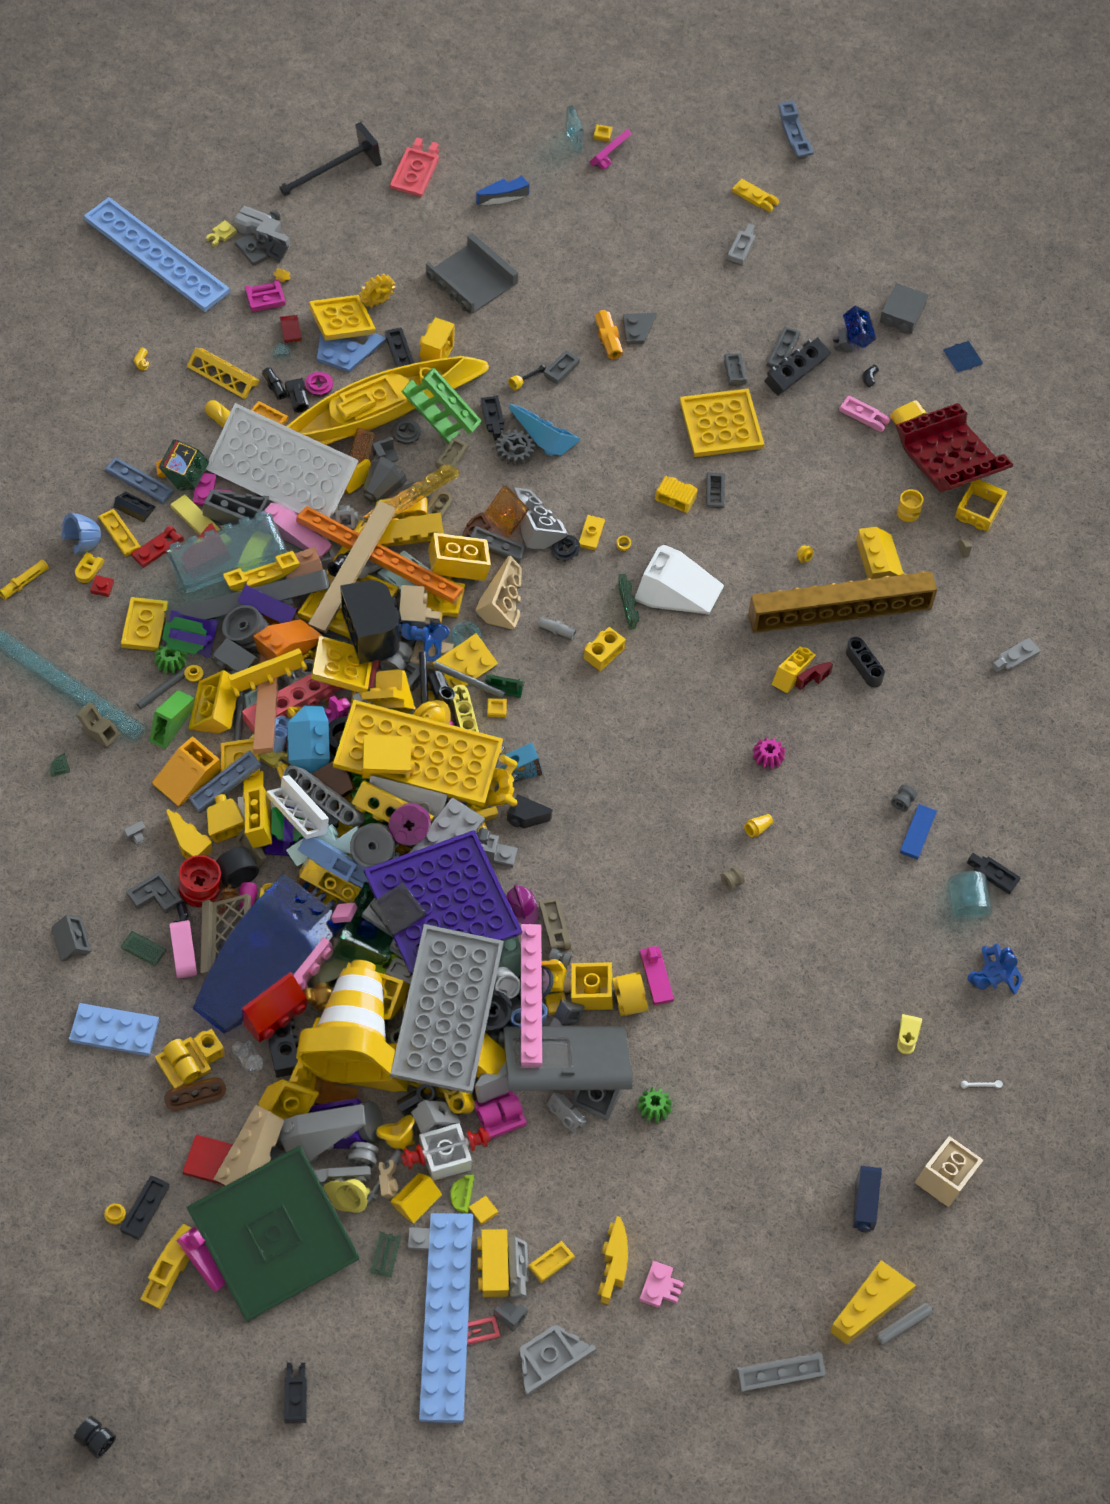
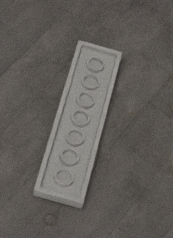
M452 797L431 824L428 834L413 847L410 853L473 830L477 832L485 818ZM374 898L363 912L362 917L392 936L379 905Z

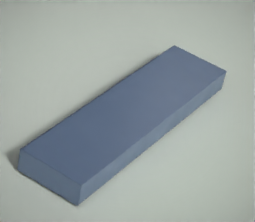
M117 457L105 468L106 473L163 505L174 493V489Z
M249 750L188 799L199 813H202L216 803L215 797L217 795H226L260 769L262 765Z

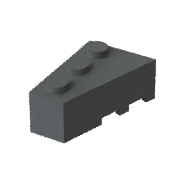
M211 489L204 502L203 516L253 535L261 522L260 514L268 507L269 496L237 495L234 492Z

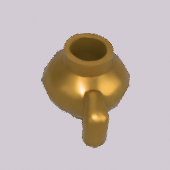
M323 982L315 985L314 988H305L303 992L307 997V1002L311 1003L314 1009L323 1013L334 988L330 987L328 983Z

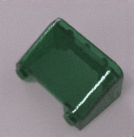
M364 882L354 901L358 908L351 922H345L331 957L341 961L365 960L376 965H382L383 962L387 963L392 952L389 951V945L393 937L362 917L363 912L375 898L368 882Z

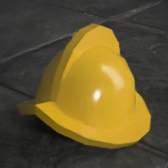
M439 700L423 703L412 714L449 724L451 719L448 704Z
M407 1115L397 1123L381 1125L377 1128L376 1135L385 1139L386 1143L394 1149H406L407 1146L415 1143L412 1128L415 1119L412 1115Z

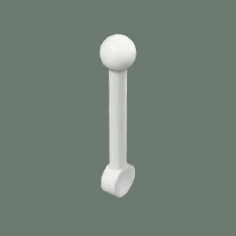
M1000 1080L995 1081V1083H968L967 1081L960 1083L963 1089L967 1087H996L999 1089L1003 1085Z

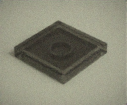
M401 883L370 903V908L393 937L426 916L425 910L404 883Z

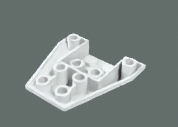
M662 545L658 547L645 570L634 601L651 608L710 614L724 585L681 551Z

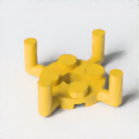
M501 755L499 761L508 766L505 770L495 768L485 806H477L471 803H467L466 806L475 812L487 809L488 806H502L506 803L513 807L516 806L518 802L512 796L514 793L512 772L517 767L515 760ZM499 784V789L495 792V787Z

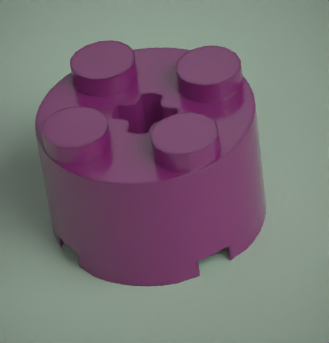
M416 803L401 805L394 811L389 821V830L396 842L404 845H414L421 842L431 827L429 813ZM408 820H410L411 823L415 824L412 826V828L406 826Z

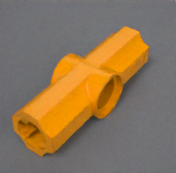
M600 310L595 314V321L598 327L599 338L602 340L601 344H604L608 358L618 359L623 356L618 328L614 326L610 313L606 310Z

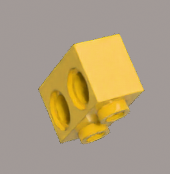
M608 627L605 631H601L592 643L589 642L584 647V659L601 672L625 649L626 639L611 627Z

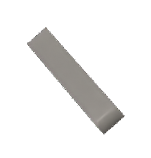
M288 766L285 769L284 776L289 775L316 804L346 825L354 827L362 825L364 813L355 809L352 803L314 775L297 766Z

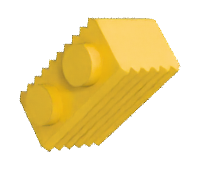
M666 475L656 490L655 500L688 514L697 498L698 489L691 484L681 483L676 478Z

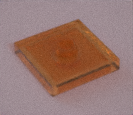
M503 485L484 514L506 537H510L529 511V508L508 486Z

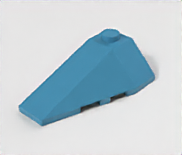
M509 404L508 408L537 445L544 449L545 454L562 456L580 441L581 438L571 432L552 426V422L539 418L538 415L521 406Z

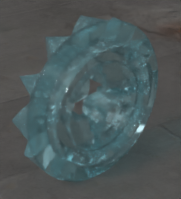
M471 622L459 623L452 630V640L456 646L465 641L463 635L467 633V630L470 637L477 633L481 638L480 628Z

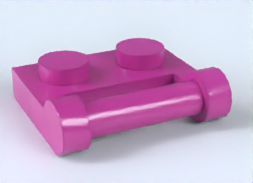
M275 280L273 283L244 287L251 312L286 306L279 280Z

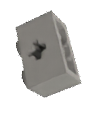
M424 1100L411 1112L421 1133L458 1123L461 1124L457 1114L450 1110L447 1102Z

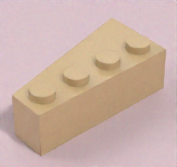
M255 1105L214 1180L226 1186L270 1162V1150L276 1145L284 1120Z

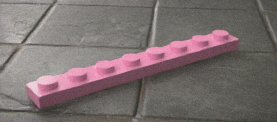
M521 924L523 931L521 935V1067H542L541 925Z

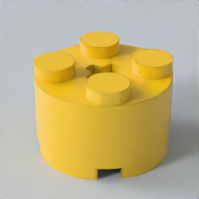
M640 972L612 978L620 1017L648 1011Z

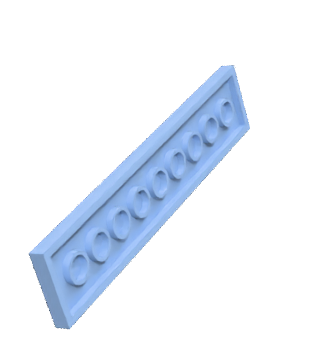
M108 197L84 215V220L204 312L208 311L230 293L229 287Z
M431 1213L420 1422L464 1423L473 1214Z

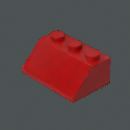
M291 972L242 1008L244 1027L259 1043L264 1039L271 1038L277 1029L288 1025L293 1017L301 1015L307 1008V997Z

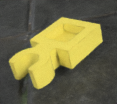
M224 220L212 229L213 233L206 236V241L214 240L212 246L215 247L219 244L220 240L226 242L237 233V229Z

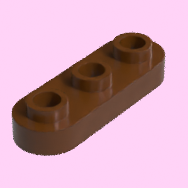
M213 1077L170 1089L166 1092L164 1101L168 1109L177 1111L222 1098L226 1093V1086L222 1079ZM213 1085H218L217 1089H211ZM193 1090L198 1091L196 1095L191 1094ZM172 1096H178L177 1100H171Z

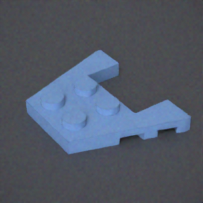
M320 333L317 362L350 373L368 355L375 352L381 344L383 345L386 342V337L371 334L365 345L345 338L325 341L322 333Z

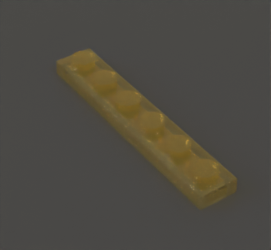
M447 463L384 503L396 508V512L393 515L395 517L460 476L459 469ZM374 509L363 516L365 523H367Z

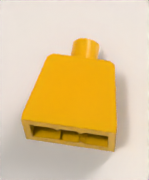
M224 794L217 795L215 797L216 804L207 809L208 833L215 843L235 837L245 828V818L239 806L233 799L227 800Z

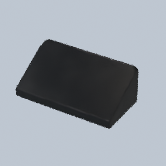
M127 492L116 496L113 508L141 522H145L156 508L154 505Z

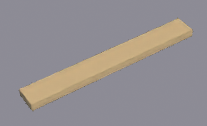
M381 501L378 502L308 623L312 628L323 633L328 631L341 608L340 585L356 582L395 514V507Z

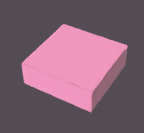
M338 904L331 916L333 923L351 922L358 908L356 904Z

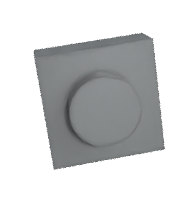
M409 1227L408 1250L429 1251L430 1228Z

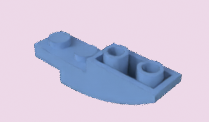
M318 837L304 838L298 848L301 853L347 882L349 880L365 890L367 889L369 883L364 875L366 867L359 865L353 858L342 853L340 849Z

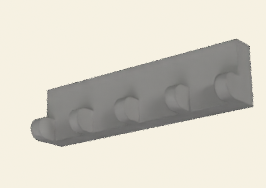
M820 1352L736 1368L741 1391L826 1375L823 1355Z

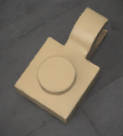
M389 1160L390 1166L388 1169H385L384 1163L379 1162L381 1196L388 1200L393 1199L396 1196V1191H398L397 1181L392 1177L396 1170V1163L393 1160Z

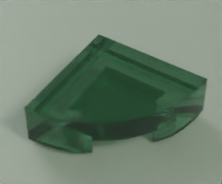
M65 753L57 756L51 763V777L70 772Z

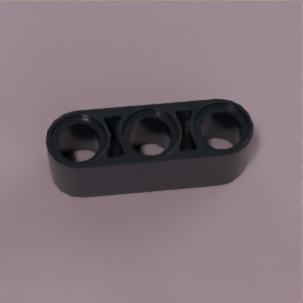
M856 636L850 638L846 649L847 657L870 687L876 688L881 686L885 674L884 668L862 638Z

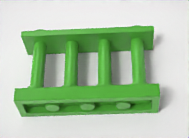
M435 368L429 370L421 380V384L417 385L413 380H410L401 391L448 444L452 438L457 436L458 430L463 428L470 434L481 422V419ZM428 388L434 396L429 399L423 390ZM440 402L446 410L441 412L435 404ZM452 415L458 423L453 425L446 417Z

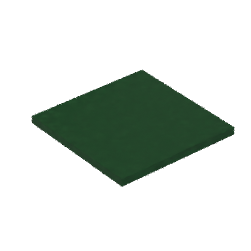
M301 1145L186 1207L200 1235L205 1239V1244L246 1322L361 1259Z

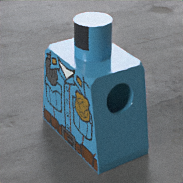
M529 743L505 755L517 762V767L512 772L513 782L543 775L533 743ZM505 764L497 768L505 770L508 765Z

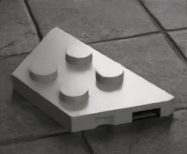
M556 1324L521 1346L519 1350L525 1394L527 1396L590 1356L596 1352V1347L579 1340V1337L572 1333H567L565 1329Z

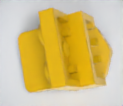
M403 670L378 671L376 673V688H370V691L362 692V700L371 701L376 706L407 714L415 709L407 676Z

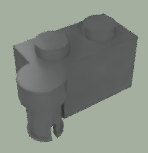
M228 638L223 641L211 657L219 668L231 671V675L259 664L256 656Z

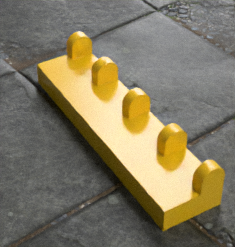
M298 648L228 677L232 691L238 697L241 691L249 688L254 691L256 690V685L266 681L272 684L274 683V678L284 674L289 677L292 671L300 668L305 671L307 666L303 660L302 652Z

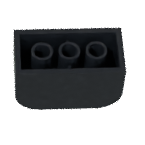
M376 580L340 585L342 615L359 664L388 659L394 656L400 648L399 634H402L399 621H401V614L399 610H396L395 597H391L388 587Z

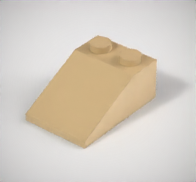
M949 1136L924 1167L915 1184L947 1207H950L983 1162V1159Z

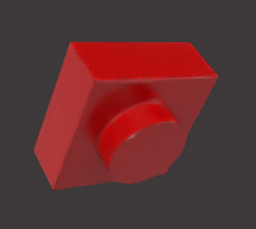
M96 575L90 590L91 594L109 597L114 579Z

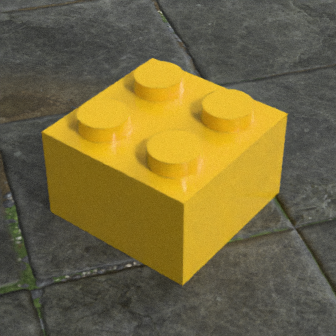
M436 317L432 323L428 324L425 336H422L419 341V346H421L419 353L421 362L448 358L454 347L455 324Z
M612 962L571 963V999L573 1003L584 1005V1010H613Z

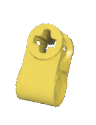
M902 1014L897 1048L902 1054L908 1055L914 1052L922 1018Z

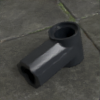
M303 378L285 381V389L288 391L287 396L290 397L294 412L299 413L309 409Z
M441 671L429 674L428 682L435 697L434 700L444 701L450 707L455 697V691L448 686L446 678Z
M426 1084L421 1085L418 1089L397 1100L400 1111L404 1116H407L418 1107L417 1105L421 1101H436L439 1097L438 1088ZM426 1088H430L432 1091V1096L429 1099L424 1097V1090Z

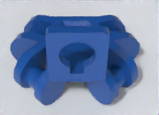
M406 622L400 624L401 635L404 638L424 642L423 651L426 652L427 661H436L441 657L442 640L446 639L450 633V629L447 626L430 623V625H426L423 629H418L417 626L411 627ZM432 644H434L436 654L430 657L428 651Z
M994 944L993 947L989 948L983 946L982 954L985 964L981 972L973 971L968 975V982L976 985L980 990H984L992 984L995 990L998 988L997 984L1004 981L1011 992L1016 994L1023 978L1016 967L1018 961L1016 956L1013 955L1012 949L1006 947L1001 950L999 944ZM990 955H995L996 961L991 962ZM1013 976H1016L1017 979L1015 986L1013 985Z

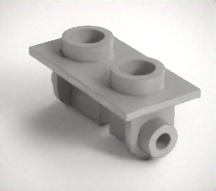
M560 1092L552 1094L547 1106L563 1122L564 1126L574 1134L579 1126L583 1127L587 1123L586 1117L576 1108L570 1109L573 1104L564 1094H560Z

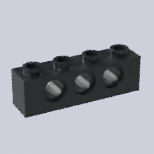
M818 337L813 341L809 339L803 345V349H796L791 354L792 357L790 359L786 357L779 363L780 366L777 369L773 367L766 373L768 377L764 382L777 396L786 391L831 354L830 350Z
M293 1018L288 1025L277 1029L273 1036L268 1039L276 1078L292 1075L298 1062L296 1048H298L299 1042L297 1035L293 1036L292 1030L295 1029ZM280 1033L286 1034L284 1037H278L277 1035ZM284 1051L290 1052L289 1055H282L281 1053Z

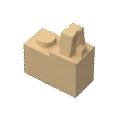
M402 585L400 624L406 622L411 627L423 628L425 625H430V623H440V612L431 611V608L426 606L428 593H424L423 586Z

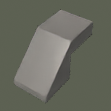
M506 1062L503 1064L498 1075L482 1073L475 1085L478 1103L486 1102L509 1092Z

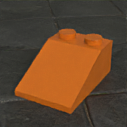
M300 619L267 626L253 637L257 651L267 660H270L298 648L303 655L317 645L319 635H322Z

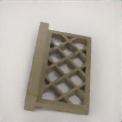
M249 894L214 903L210 900L202 902L201 974L210 981L218 980L219 975L250 968L251 896ZM240 902H244L243 908L239 912L236 911L237 905ZM229 907L222 916H219V908ZM234 911L237 915L231 923H228L226 919ZM243 918L244 924L237 930L234 926ZM225 922L228 926L220 935L219 928ZM234 929L237 933L228 941L226 936ZM240 936H243L244 941L239 946V948H237L234 944L240 938ZM225 940L228 944L220 953L218 947ZM234 947L236 951L231 958L225 957L228 951ZM242 954L243 963L235 965V960ZM223 958L227 960L223 968L218 969L220 961Z

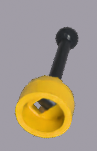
M540 365L538 369L522 378L517 375L512 376L508 379V384L516 391L522 387L525 379L540 371L544 372L546 367Z

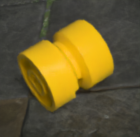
M908 489L901 494L897 515L902 521L914 522L919 518L924 501L920 492Z

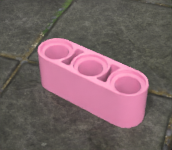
M190 921L169 923L177 979L197 976Z

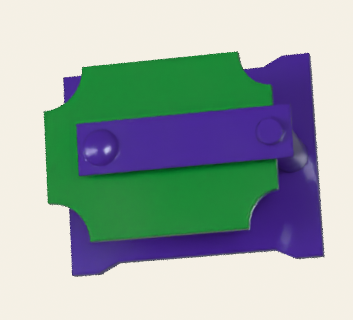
M171 610L168 623L165 622L162 637L165 640L164 647L168 644L169 649L195 655L196 653L202 654L204 657L210 658L218 620H205Z
M285 805L286 808L295 809L294 807ZM272 807V844L266 846L265 854L290 856L286 850L304 837L277 807ZM295 816L296 819L305 820L304 818Z

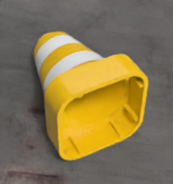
M352 961L351 967L344 968L341 971L317 1027L304 1029L300 1033L296 1053L297 1060L318 1077L328 1082L338 1084L389 1082L393 1079V1077H390L396 1051L385 1040L382 977L375 972L376 966L369 961Z

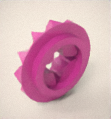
M314 372L305 379V388L308 393H313L314 396L320 394L322 397L324 393L328 394L332 390L333 380L327 373ZM317 380H319L321 384L320 388L317 386Z

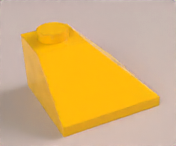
M282 1079L267 1086L258 1104L261 1108L284 1120L296 1115L307 1114L319 1092Z

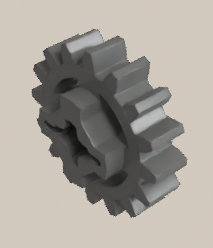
M514 429V433H511L508 430L507 435L502 433L501 438L497 439V456H501V461L507 460L508 465L511 462H514V466L517 465V462L523 465L524 460L529 462L530 457L534 456V439H530V434L523 435L524 431L517 433V430Z

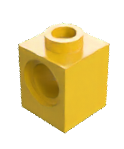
M212 1029L202 1031L194 1038L196 1046L208 1065L225 1056L224 1047ZM206 1044H212V1045H213V1046L210 1047V1048H205V1047H204V1045H206Z

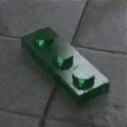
M619 574L618 588L628 629H636V624L639 622V613L634 609L636 606L634 595L631 596L630 592L632 591V584L630 580H627L626 574Z

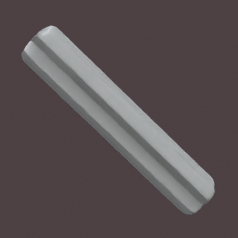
M924 1303L878 1332L876 1335L877 1340L881 1344L890 1341L931 1315V1307Z

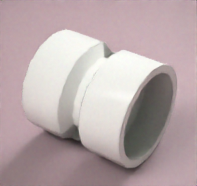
M498 967L494 991H501L511 999L520 991V980L508 968Z

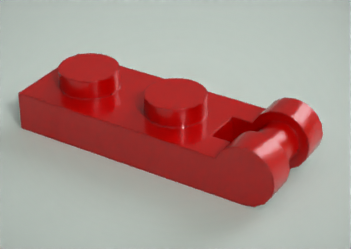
M168 526L164 532L131 553L132 557L145 568L183 542L184 537L181 534H177L173 526Z

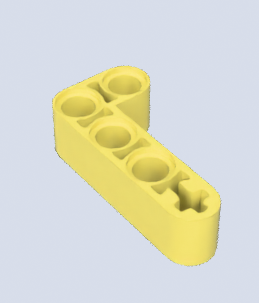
M463 685L454 686L452 689L455 691V697L451 704L457 727L471 728L468 730L479 732L468 689Z

